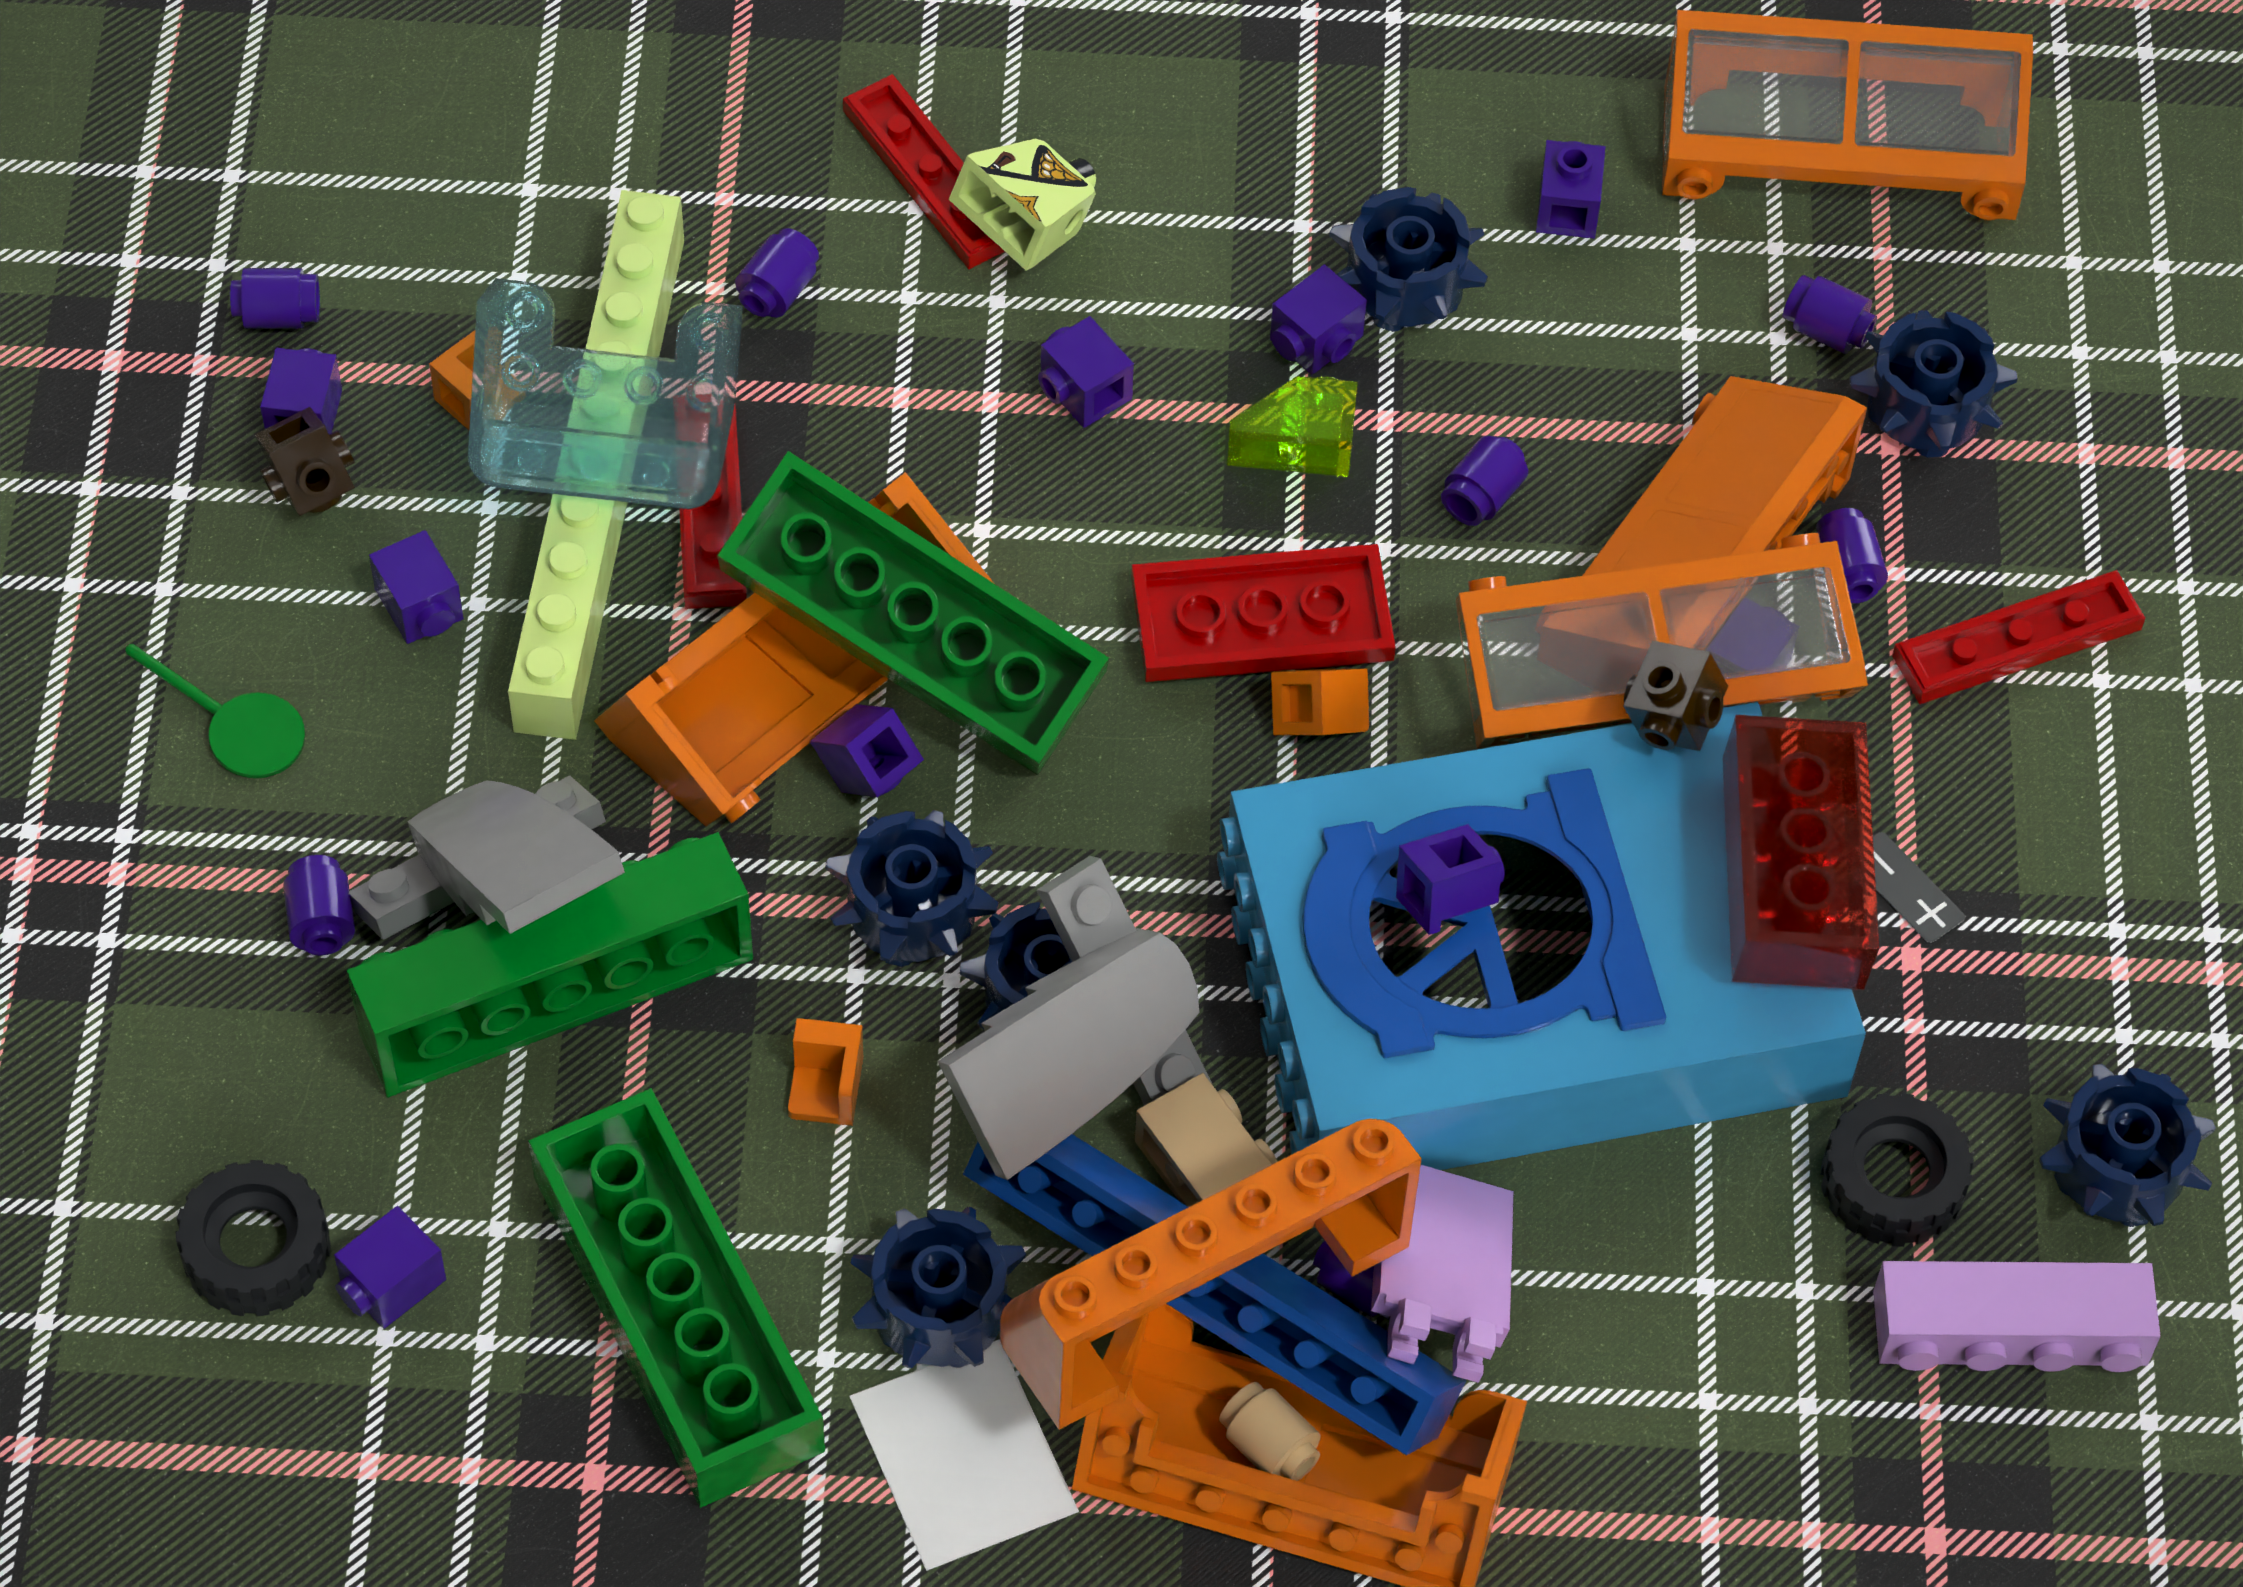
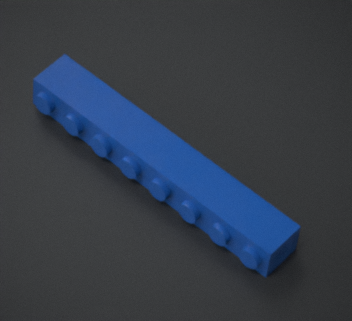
M1073 1134L1008 1180L995 1175L979 1142H977L963 1173L972 1181L1091 1256L1188 1208L1187 1205ZM1261 1254L1166 1303L1406 1456L1439 1437L1466 1383L1465 1379L1453 1376L1451 1370L1419 1350L1414 1364L1387 1357V1330L1265 1254Z

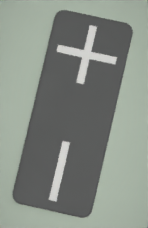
M1879 832L1847 854V860L1927 942L1936 941L1965 920L1964 913L1887 834Z

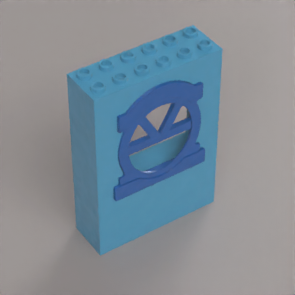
M1758 702L1724 707L1720 721L1716 727L1709 730L1700 751L1676 746L1672 750L1655 748L1643 741L1634 724L1630 723L1231 791L1229 817L1220 819V834L1224 851L1217 854L1218 870L1223 889H1234L1238 906L1231 908V916L1238 945L1248 944L1252 961L1246 962V978L1252 1000H1263L1267 1017L1260 1018L1263 1047L1267 1056L1277 1055L1281 1074H1275V1090L1281 1113L1292 1112L1296 1131H1291L1289 1134L1291 1154L1357 1121L1379 1119L1393 1124L1403 1133L1422 1158L1421 1165L1445 1170L1848 1097L1866 1032ZM1469 824L1479 836L1489 834L1510 837L1530 843L1548 852L1573 873L1582 888L1592 922L1591 938L1583 958L1570 975L1557 986L1534 999L1518 1004L1489 905L1443 920L1444 922L1462 926V928L1403 975L1396 977L1382 961L1375 948L1370 931L1369 914L1372 901L1406 910L1396 898L1397 878L1392 877L1389 873L1398 863L1400 845ZM1473 952L1489 1008H1466L1449 1005L1423 995V992Z

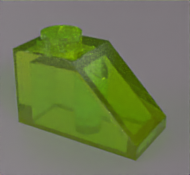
M1296 376L1230 420L1227 465L1349 477L1358 382L1338 380L1329 376L1316 378Z

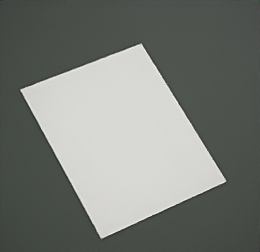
M1000 1339L994 1341L989 1348L983 1351L984 1363L976 1367L971 1364L961 1368L930 1365L850 1395L853 1406L926 1571L1079 1512L1008 1355L1001 1345Z

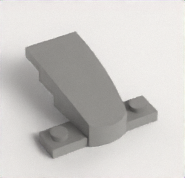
M570 775L560 781H554L542 786L535 794L516 786L486 780L440 800L407 821L419 855L392 869L376 873L369 881L350 890L349 895L354 912L383 940L454 902L465 916L475 912L486 925L497 921L511 934L625 872L619 852L592 830L606 822L600 801Z
M1088 856L1037 889L1072 962L1025 987L1028 993L1027 997L982 1022L981 1024L985 1032L937 1061L995 1175L1006 1180L1073 1134L1132 1084H1134L1145 1106L1201 1073H1204L1211 1082L1186 1031V1028L1200 1013L1198 988L1190 964L1178 946L1162 933L1135 928L1101 858Z

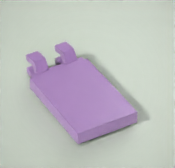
M1421 1165L1409 1247L1374 1265L1371 1311L1390 1316L1387 1357L1414 1364L1418 1356V1339L1425 1341L1430 1328L1455 1335L1453 1344V1376L1479 1383L1484 1370L1483 1358L1491 1359L1495 1346L1501 1348L1510 1330L1514 1191Z

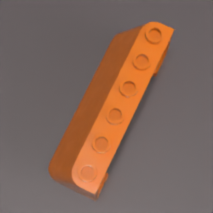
M1379 1119L1357 1121L1013 1298L1005 1306L1001 1314V1345L1060 1430L1119 1399V1383L1091 1345V1342L1313 1227L1317 1229L1352 1277L1408 1248L1422 1158L1403 1133L1393 1124Z

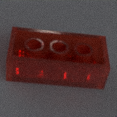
M1736 715L1723 754L1732 982L1864 990L1879 952L1866 723Z

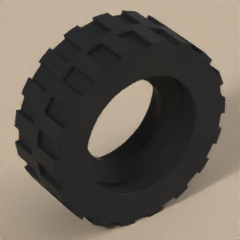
M1889 1093L1877 1094L1874 1099L1866 1100L1864 1098L1856 1102L1851 1111L1847 1112L1845 1110L1838 1118L1836 1128L1831 1131L1821 1165L1820 1175H1824L1821 1188L1824 1197L1829 1199V1209L1836 1218L1839 1216L1846 1223L1845 1227L1854 1234L1858 1232L1866 1236L1868 1241L1877 1244L1880 1241L1892 1243V1246L1904 1247L1905 1243L1916 1242L1917 1245L1927 1242L1930 1236L1936 1233L1940 1235L1948 1229L1951 1219H1956L1961 1211L1972 1178L1971 1171L1974 1165L1973 1153H1970L1968 1149L1970 1141L1965 1131L1961 1132L1956 1125L1957 1120L1949 1112L1945 1114L1937 1108L1938 1104L1926 1099V1102L1916 1099L1912 1094L1902 1093L1901 1096H1890ZM1885 1142L1908 1144L1917 1149L1927 1161L1929 1180L1921 1191L1908 1197H1892L1883 1194L1874 1188L1866 1177L1864 1161L1867 1154L1875 1146Z
M250 1160V1163L239 1165L237 1162L225 1165V1169L215 1174L211 1172L202 1178L203 1182L196 1189L192 1188L186 1196L187 1202L183 1209L180 1208L177 1216L179 1231H175L176 1242L186 1277L190 1278L195 1292L199 1296H205L208 1299L209 1305L218 1310L224 1308L230 1310L232 1315L244 1316L245 1313H253L257 1317L270 1315V1311L280 1308L283 1311L293 1306L294 1301L301 1296L306 1297L314 1289L313 1284L318 1277L322 1278L327 1268L325 1263L326 1256H330L331 1249L325 1212L315 1188L311 1190L307 1179L299 1172L294 1174L285 1165L275 1162V1165L265 1164L263 1160ZM265 1210L279 1217L287 1229V1239L283 1250L272 1261L255 1267L241 1266L229 1260L220 1247V1237L225 1225L234 1216L244 1211Z

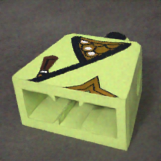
M1032 139L967 155L949 200L1027 271L1073 238L1080 230L1096 195L1094 189L1096 175L1088 161L1077 158L1067 162L1045 141Z

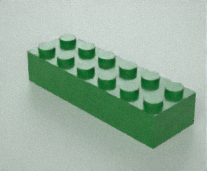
M789 451L717 555L722 572L1036 775L1040 773L1107 672L1109 657Z
M719 832L700 839L687 838L681 840L668 851L641 861L629 860L622 862L625 873L511 934L497 921L486 925L480 920L455 930L443 929L427 936L422 942L393 953L381 952L366 958L360 965L348 969L347 975L359 1034L387 1098L753 960L749 894Z
M652 1088L528 1140L534 1179L699 1507L702 1508L824 1453L823 1416Z

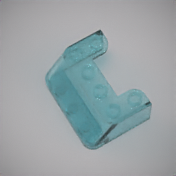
M495 278L477 300L468 461L472 472L480 481L496 488L692 509L704 505L715 493L720 483L736 400L743 306L703 302L688 309L678 324L675 359L553 346L555 307L550 295L542 287L531 282Z

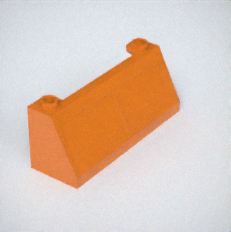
M1730 376L1716 396L1708 393L1702 399L1693 416L1692 429L1582 576L1781 549V539L1794 534L1817 500L1825 502L1829 496L1836 499L1849 481L1867 407L1842 395ZM1763 575L1662 589L1660 596L1670 644L1708 651ZM1644 592L1566 602L1560 606L1551 604L1543 613L1535 631V635L1541 638L1537 664L1596 697L1625 693L1628 681L1633 675L1638 674L1652 641H1657L1648 596Z
M906 472L868 502L993 582ZM754 592L683 650L628 691L594 721L615 746L704 826H708L723 814L730 823H733L761 800L754 792L756 787L806 747L814 737L886 682L888 678Z
M1164 1304L1115 1330L1102 1360L1119 1383V1399L1085 1417L1072 1490L1404 1587L1476 1586L1515 1453L1527 1405L1526 1400L1490 1390L1469 1392L1457 1402L1453 1416L1449 1415L1439 1437L1406 1456L1255 1359L1193 1342L1194 1325L1192 1319L1168 1304ZM1258 1382L1265 1390L1269 1388L1275 1389L1320 1433L1321 1438L1316 1448L1320 1452V1457L1315 1466L1300 1480L1296 1481L1258 1470L1226 1438L1227 1429L1219 1422L1220 1414L1230 1399L1248 1384Z

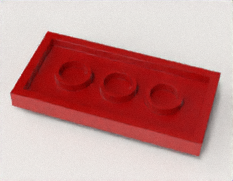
M1378 544L1132 564L1131 581L1146 682L1394 661L1396 646Z

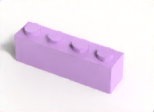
M1883 1261L1873 1291L1879 1364H1899L1907 1370H1927L1938 1364L1967 1365L1970 1369L1977 1371L1996 1370L2005 1365H2034L2039 1370L2054 1372L2068 1369L2073 1365L2102 1366L2103 1369L2112 1372H2126L2134 1370L2139 1366H2148L2160 1339L2152 1263Z

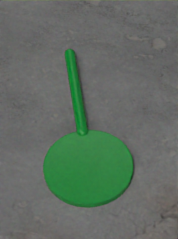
M128 644L126 646L125 652L127 655L214 714L209 727V744L216 760L228 771L247 778H265L283 772L298 759L305 742V728L300 714L288 701L276 695L256 692L239 695L221 705L135 644Z

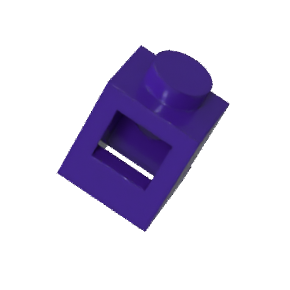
M1469 824L1400 845L1396 898L1428 935L1440 932L1441 921L1499 903L1500 884L1505 876L1502 859L1497 850L1492 846H1488Z

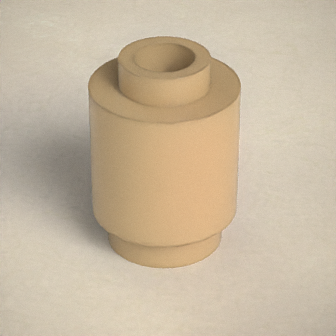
M1258 1382L1250 1383L1230 1399L1220 1414L1219 1422L1227 1429L1226 1438L1258 1470L1298 1481L1315 1466L1320 1457V1452L1316 1449L1321 1438L1320 1433L1273 1388L1265 1390Z

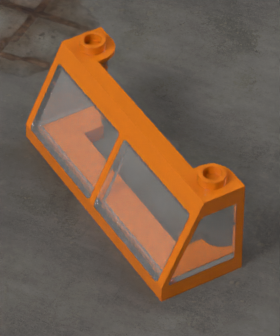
M1677 10L1664 90L1662 195L1702 199L1717 192L1723 186L1725 176L1961 192V204L1970 214L1984 220H2016L2026 183L2033 34Z
M1807 533L1782 538V548L1513 586H1507L1505 576L1469 581V592L1458 594L1456 607L1477 749L1507 745L1510 740L1525 738L1524 734H1528L1529 739L1541 738L1547 734L1633 723L1623 706L1625 689L1630 678L1638 674L1652 641L1711 652L1729 686L1723 698V708L1758 702L1759 705L1792 701V703L1803 702L1809 699L1810 696H1813V694L1820 701L1852 697L1867 687L1868 683L1864 657L1837 541L1820 543L1819 533Z

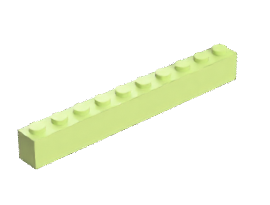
M621 190L508 689L513 731L515 733L572 740L577 738L684 245L681 197Z

